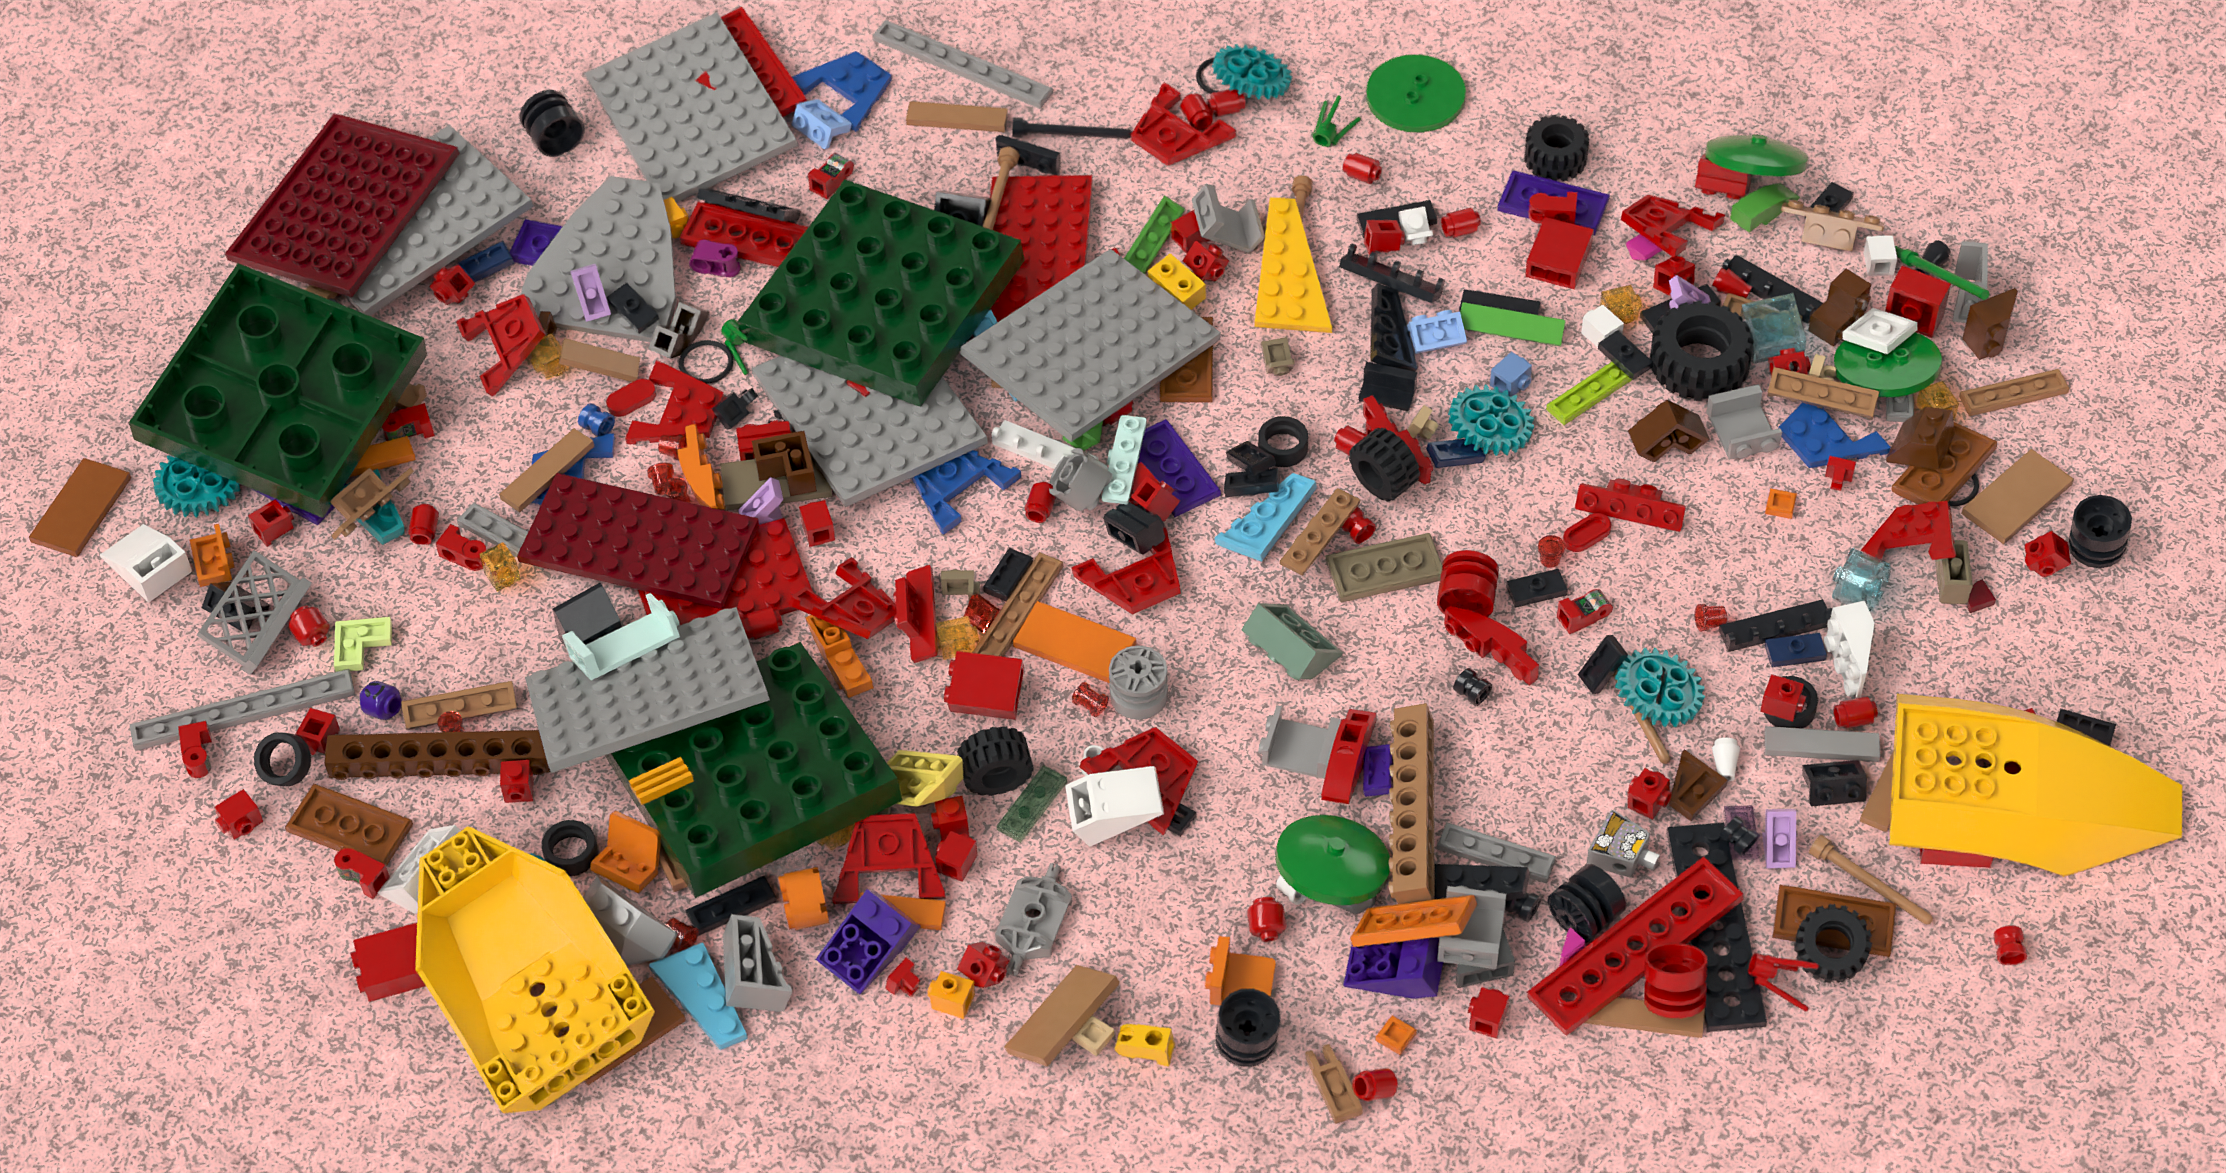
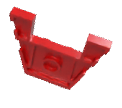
M1164 82L1160 86L1158 95L1152 99L1147 113L1143 114L1131 134V141L1169 166L1236 137V129L1221 119H1218L1204 132H1200L1168 111L1181 100V93Z
M1647 194L1623 210L1620 220L1675 258L1686 250L1688 240L1672 234L1675 230L1687 222H1692L1713 231L1724 223L1725 214L1716 212L1715 216L1704 214L1703 208L1694 206L1689 210L1678 207L1679 202Z
M525 294L499 303L495 309L485 312L481 310L476 312L475 317L469 319L463 317L456 321L461 335L466 341H471L486 329L488 330L500 361L479 377L486 393L491 397L497 394L546 335L530 298Z
M656 360L649 380L654 385L671 387L673 390L660 423L652 424L632 420L625 438L626 444L632 445L638 441L656 443L662 439L674 438L676 441L687 440L685 426L696 424L700 434L704 433L706 438H710L717 419L716 414L711 408L725 398L724 392Z
M1930 501L1925 504L1897 507L1853 558L1852 563L1855 569L1879 567L1886 549L1931 543L1928 553L1932 560L1955 557L1952 514L1948 501Z
M1166 527L1163 528L1165 540L1157 546H1152L1150 550L1153 554L1152 556L1106 575L1094 558L1071 567L1072 574L1076 579L1132 615L1181 594Z
M853 557L838 565L835 572L837 576L852 585L851 588L830 602H827L807 587H804L792 595L789 601L791 607L865 639H870L895 621L894 615L897 614L896 604L882 588L877 590L870 582L872 577L867 572L862 573L857 568L858 562Z
M1157 727L1125 740L1124 744L1115 748L1109 747L1102 750L1101 754L1095 757H1087L1081 761L1079 768L1088 775L1111 772L1117 765L1123 770L1154 766L1157 772L1164 814L1147 821V823L1163 836L1170 826L1198 765L1197 759Z
M915 813L871 815L855 823L847 849V856L840 871L836 891H834L832 897L833 904L858 902L860 873L917 870L919 898L946 899L945 891Z

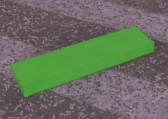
M1164 195L1124 259L1145 274L1170 235L1171 222L1180 218L1185 209Z
M1462 302L1460 312L1464 330L1560 347L1562 344L1566 320L1464 302Z

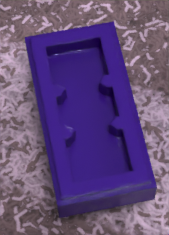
M1390 744L1366 748L1363 772V792L1365 797L1389 794L1390 788H1393V781L1390 776V765H1393Z

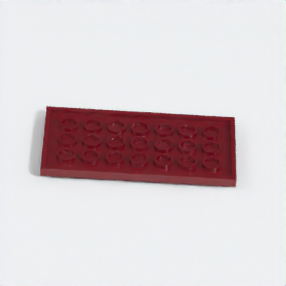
M556 473L517 554L518 562L723 609L759 527V520L751 516Z

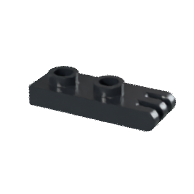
M998 135L995 138L997 157L1002 148L1011 147L1019 153L1017 165L1034 168L1042 173L1053 175L1059 173L1061 169L1060 152L1004 135Z

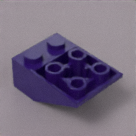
M866 889L815 960L861 995L907 946L921 926L879 893Z
M1431 937L1353 947L1351 944L1343 986L1412 999L1437 997L1443 962L1438 961L1440 938Z

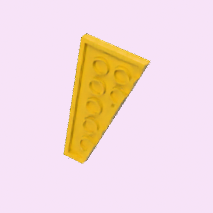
M1270 197L1254 327L1332 333V325L1296 200L1292 198Z

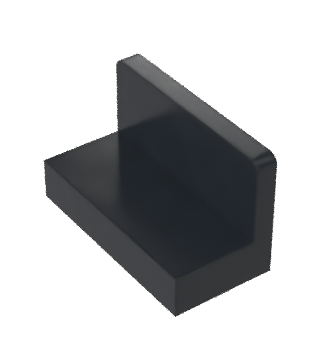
M1366 361L1363 384L1358 400L1363 402L1364 398L1373 395L1378 404H1382L1384 407L1409 411L1417 388L1418 372Z
M232 582L210 583L201 608L212 613ZM236 586L239 597L252 595L241 587ZM259 599L262 611L268 610L270 604ZM253 600L241 602L244 615L256 613ZM235 603L223 605L225 618L238 616ZM253 619L245 620L248 631ZM240 621L228 623L242 631Z

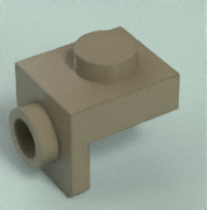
M1287 337L1261 342L1266 373H1274V376L1290 373L1289 370L1293 369L1295 362L1291 358Z
M954 569L941 571L942 595H968L969 607H975V598H980V581H975L974 570Z

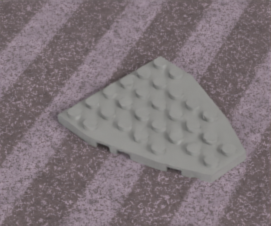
M610 176L571 215L527 273L520 294H525L530 298L538 318L541 311H550L557 328L651 342L656 325H670L677 302L673 268V243L659 183ZM596 264L606 297L627 282L659 315V320L638 334L608 303L611 315L586 322L571 271Z

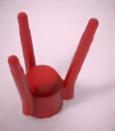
M1755 952L1749 963L1748 974L1756 977L1755 984L1768 988L1791 1004L1807 1012L1809 1010L1808 1006L1767 980L1768 978L1774 979L1778 969L1796 972L1798 967L1818 969L1819 965L1817 963L1778 958Z

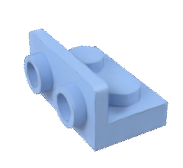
M819 99L797 104L792 121V126L823 149L830 147L832 136L850 132L852 125L851 122Z
M1452 310L1438 312L1437 316L1427 318V315L1413 317L1412 321L1407 325L1415 354L1463 345L1467 342L1460 312L1452 313Z

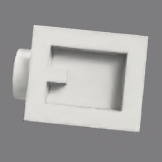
M1425 207L1398 212L1401 229L1405 233V242L1412 241V245L1427 243V238L1433 236V231L1429 230Z

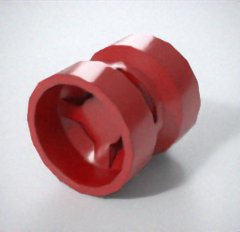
M1358 506L1341 528L1346 532H1350V538L1355 543L1361 544L1374 534L1376 525L1371 519L1364 517V512Z
M2008 925L1994 931V942L1999 947L1996 952L1997 960L2000 964L2018 965L2027 959L2026 948L2022 945L2024 941L2022 928Z

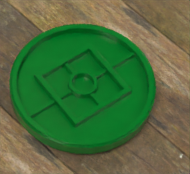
M1409 54L1385 61L1372 72L1366 87V100L1372 114L1385 125L1404 132L1422 133L1440 129L1454 121L1461 113L1465 104L1466 88L1459 72L1447 62L1428 55Z
M1916 332L1888 354L1845 340L1837 348L1834 355L1835 374L1842 383L1879 391L1878 397L1906 396L1925 389L1938 378L1942 368V355L1933 341Z

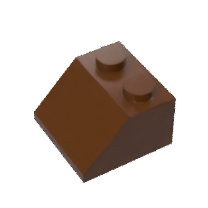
M2016 288L1970 305L1962 339L1979 360L1995 357L2002 352L2018 294Z
M1925 407L1903 422L1887 455L1886 462L1939 470L1955 435L1952 410Z

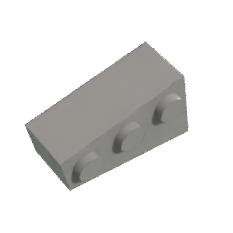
M731 914L723 933L726 1006L784 1012L793 991L790 984H786L781 973L783 968L780 962L775 960L771 951L773 946L759 917Z

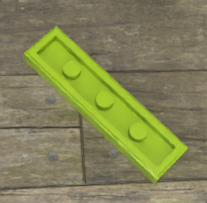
M1610 362L1548 403L1546 410L1560 423L1566 425L1632 381V379L1613 362Z

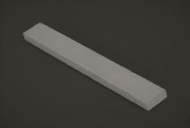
M887 20L872 35L873 41L1039 109L1044 106L1053 94V88Z
M350 669L129 724L133 747L135 751L180 740L178 726L206 721L210 732L356 694Z

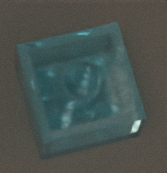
M1793 293L1741 305L1742 322L1745 321L1750 327L1749 332H1751L1754 339L1753 364L1768 361L1769 357L1780 356L1779 350L1795 347L1796 353L1802 351L1805 353L1806 337Z

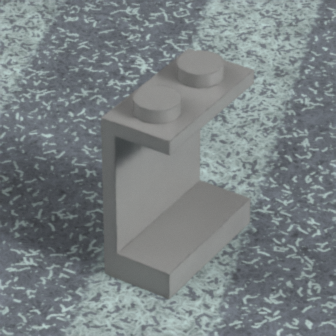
M1207 183L1191 199L1201 237L1247 253H1251L1265 238L1255 200L1250 199L1239 211L1219 205L1215 187Z
M1962 241L1954 274L1966 280H1975L1972 283L1987 289L1988 244ZM1959 288L1953 311V322L1966 323L1970 305L1983 300Z
M1759 384L1711 395L1708 398L1707 415L1729 460L1734 458L1743 459L1751 454L1760 452H1772L1780 446L1782 431L1780 428L1771 429L1760 406L1763 392Z
M1276 705L1274 715H1269L1265 728V731H1268L1267 737H1262L1259 744L1258 754H1262V765L1325 779L1331 750L1341 719L1331 717L1328 729L1282 719V706Z
M1448 886L1446 898L1474 895L1477 906L1462 934L1440 936L1438 961L1496 969L1506 894L1498 893L1494 890L1481 891L1464 886Z

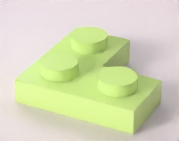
M391 617L336 621L334 646L335 672L350 669V671L363 670L364 648L392 645Z

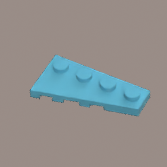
M1292 473L1279 484L1278 492H1270L1269 497L1263 502L1254 504L1250 508L1251 512L1243 519L1238 518L1231 523V528L1223 534L1221 532L1214 537L1215 543L1223 548L1262 562L1317 489L1316 481Z
M703 942L649 964L652 973L663 982L665 988L676 997L688 1014L690 1013L697 1021L699 1027L719 1050L748 1039L734 1007L726 1006L725 987Z

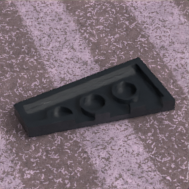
M709 188L698 189L697 199L705 200V203L717 206L724 205L730 209L746 211L786 222L799 220L801 210Z
M1377 283L1371 289L1370 361L1415 372L1418 368L1398 290Z
M1434 864V900L1446 898L1448 886H1464L1481 891L1494 890L1498 893L1506 894V901L1525 898L1530 872L1528 867Z

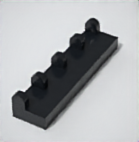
M1353 243L1349 246L1347 254L1341 258L1339 268L1429 303H1433L1441 297L1445 279L1439 278L1437 284L1423 280L1424 271L1420 269L1413 276L1400 271L1401 262L1395 260L1392 267L1376 262L1378 253L1372 251L1369 258L1356 254L1357 245Z
M1735 255L1731 260L1727 258L1722 265L1723 269L1727 270L1729 268L1748 285L1752 286L1751 293L1782 310L1803 316L1802 321L1806 324L1810 322L1811 314L1823 304V302L1738 255Z
M1821 599L1719 625V633L1728 652L1763 644L1767 639L1790 637L1827 628L1832 608H1827L1824 600Z

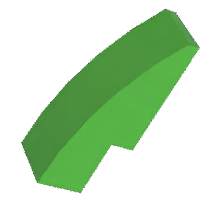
M1781 183L1764 186L1732 205L1730 219L1750 233L1760 224L1766 226L1780 215L1784 202L1788 203L1789 200L1798 201L1800 196Z

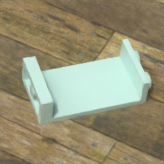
M649 593L646 595L651 614L587 645L573 631L562 635L570 659L590 680H593L679 638L677 626L680 624L674 611L669 612L662 600L658 601Z

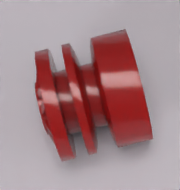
M1471 550L1455 551L1447 555L1443 560L1437 595L1439 610L1445 614V609L1450 606L1489 617L1494 610L1499 576V566L1496 561L1484 553Z
M1666 943L1651 948L1645 954L1646 980L1644 986V1005L1647 1009L1656 1015L1667 1018H1686L1701 1013L1706 1007L1705 981L1707 980V956L1705 953L1692 945Z

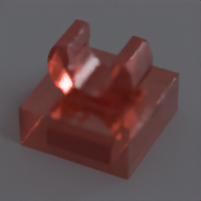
M975 594L970 598L963 619L981 633H984L988 630L1000 609L980 594Z

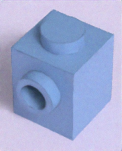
M1510 352L1491 369L1490 386L1493 388L1498 386L1501 393L1508 390V396L1512 397L1530 385L1532 365L1525 358Z

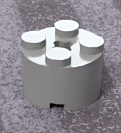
M1075 448L1071 451L1074 454L1069 459L1064 456L1055 467L1050 478L1053 489H1049V492L1077 511H1082L1086 508L1093 510L1099 502L1098 496L1103 488L1110 483L1112 473L1108 471L1105 464L1082 449Z

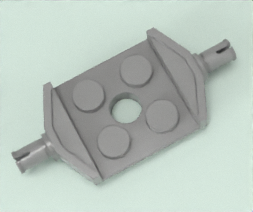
M1050 863L1046 875L1041 878L1026 876L1017 880L995 933V941L1012 956L1006 969L1009 974L1013 972L1014 976L1018 975L1021 964L1025 959L1051 957L1052 945L1067 908L1072 905V895L1066 887L1056 882L1061 870L1058 864L1054 867V863ZM1031 909H1037L1041 914L1038 917L1030 918L1026 915V912Z

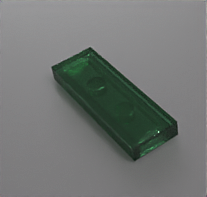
M1043 765L997 824V831L1021 843L1066 785L1067 777Z

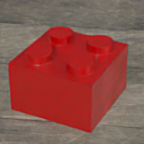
M1901 266L1890 286L1885 312L1917 322L1916 332L1932 338L1944 317L1951 283Z

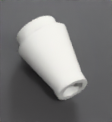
M1719 738L1715 740V745L1712 747L1717 773L1731 782L1735 780L1740 747L1737 745V740L1733 738Z

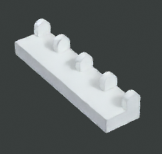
M1004 420L1000 427H994L992 431L993 445L1055 469L1064 456L1069 459L1074 454L1071 452L1075 449L1074 447Z

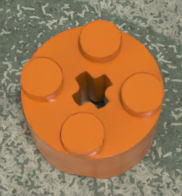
M818 866L784 873V876L778 877L785 903L784 908L789 930H800L829 923Z

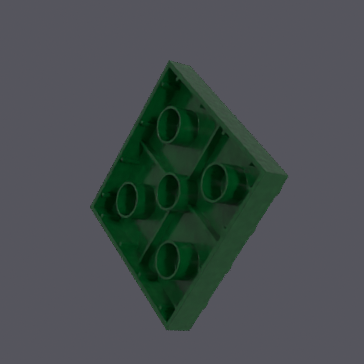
M844 179L737 321L740 331L747 336V340H743V342L921 407L961 351V346L967 343L1025 261L1022 243L1020 239Z
M237 263L128 423L135 441L323 518L332 505L330 501L341 491L427 357L425 340L421 336Z
M801 642L790 647L776 649L770 656L756 662L770 700L605 755L648 825L660 832V844L695 898L902 801L897 776ZM681 757L684 764L688 767V771L692 773L694 782L641 805L630 787L629 780Z

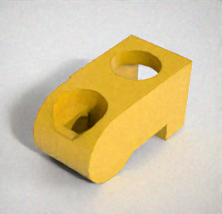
M1124 1024L1120 1027L1115 1051L1121 1056L1155 1060L1157 1064L1169 1067L1175 1047L1172 1029L1142 1024Z

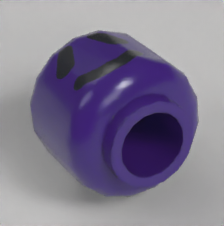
M372 681L360 693V707L366 715L380 720H388L401 709V695L395 686L381 681Z

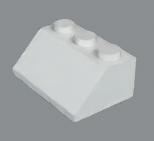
M456 825L429 829L377 893L414 914L418 913L419 858L461 830Z

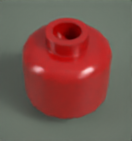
M305 605L296 609L290 615L291 620L288 627L300 645L317 647L327 640L326 635L330 630V624L317 607Z
M1274 897L1255 899L1253 904L1247 909L1249 931L1253 936L1261 937L1262 942L1275 941L1278 939V935L1286 930L1284 906L1281 902L1276 901Z

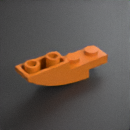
M696 424L685 426L687 448L678 449L677 451L686 480L700 505L724 510L726 509L722 493H719V489L723 488L721 475L719 472L715 473L711 463H709L707 454H704V449H707L706 437L704 433H699Z
M812 615L805 617L814 641L839 689H843L848 698L873 689L872 679L854 652L850 638L845 630Z

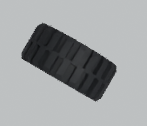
M1694 301L1693 304L1689 305L1687 302L1680 304L1678 309L1673 307L1666 312V315L1660 317L1657 321V326L1654 327L1650 359L1653 361V368L1651 370L1661 385L1666 384L1668 391L1671 393L1677 392L1679 397L1684 399L1691 397L1694 398V401H1702V399L1709 398L1711 395L1739 389L1742 386V382L1747 379L1751 365L1754 339L1750 332V327L1745 321L1742 322L1743 318L1736 312L1732 313L1731 309L1724 305L1722 307L1717 306L1715 302L1709 301V304H1705L1702 301ZM1691 344H1704L1717 349L1721 355L1712 358L1695 357L1685 352L1682 347Z

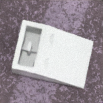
M144 524L100 554V557L148 603L192 572L186 552L170 537Z
M1865 601L1833 607L1831 618L1827 623V636L1824 637L1827 652H1832L1835 670L1844 679L1845 693L1848 697L1851 696L1852 699L1860 698L1862 695L1874 629V620Z
M1154 766L1089 774L1065 785L1072 831L1089 847L1164 814L1157 772Z

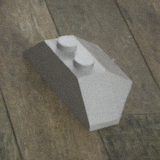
M596 876L583 896V899L626 966L664 959L679 935L600 876Z

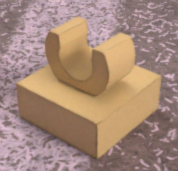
M1815 354L1809 375L1833 381V378L1830 377H1835L1836 368L1830 365L1824 366L1826 356Z
M1425 405L1422 406L1407 429L1412 438L1416 437L1419 433L1422 438L1429 440L1439 426L1435 421L1428 419L1433 410Z
M1092 1015L1073 1037V1041L1097 1056L1115 1036L1113 1028Z

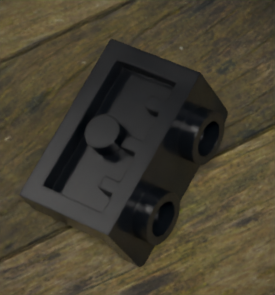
M1859 760L1802 765V775L1809 788L1810 806L1866 801L1867 776Z

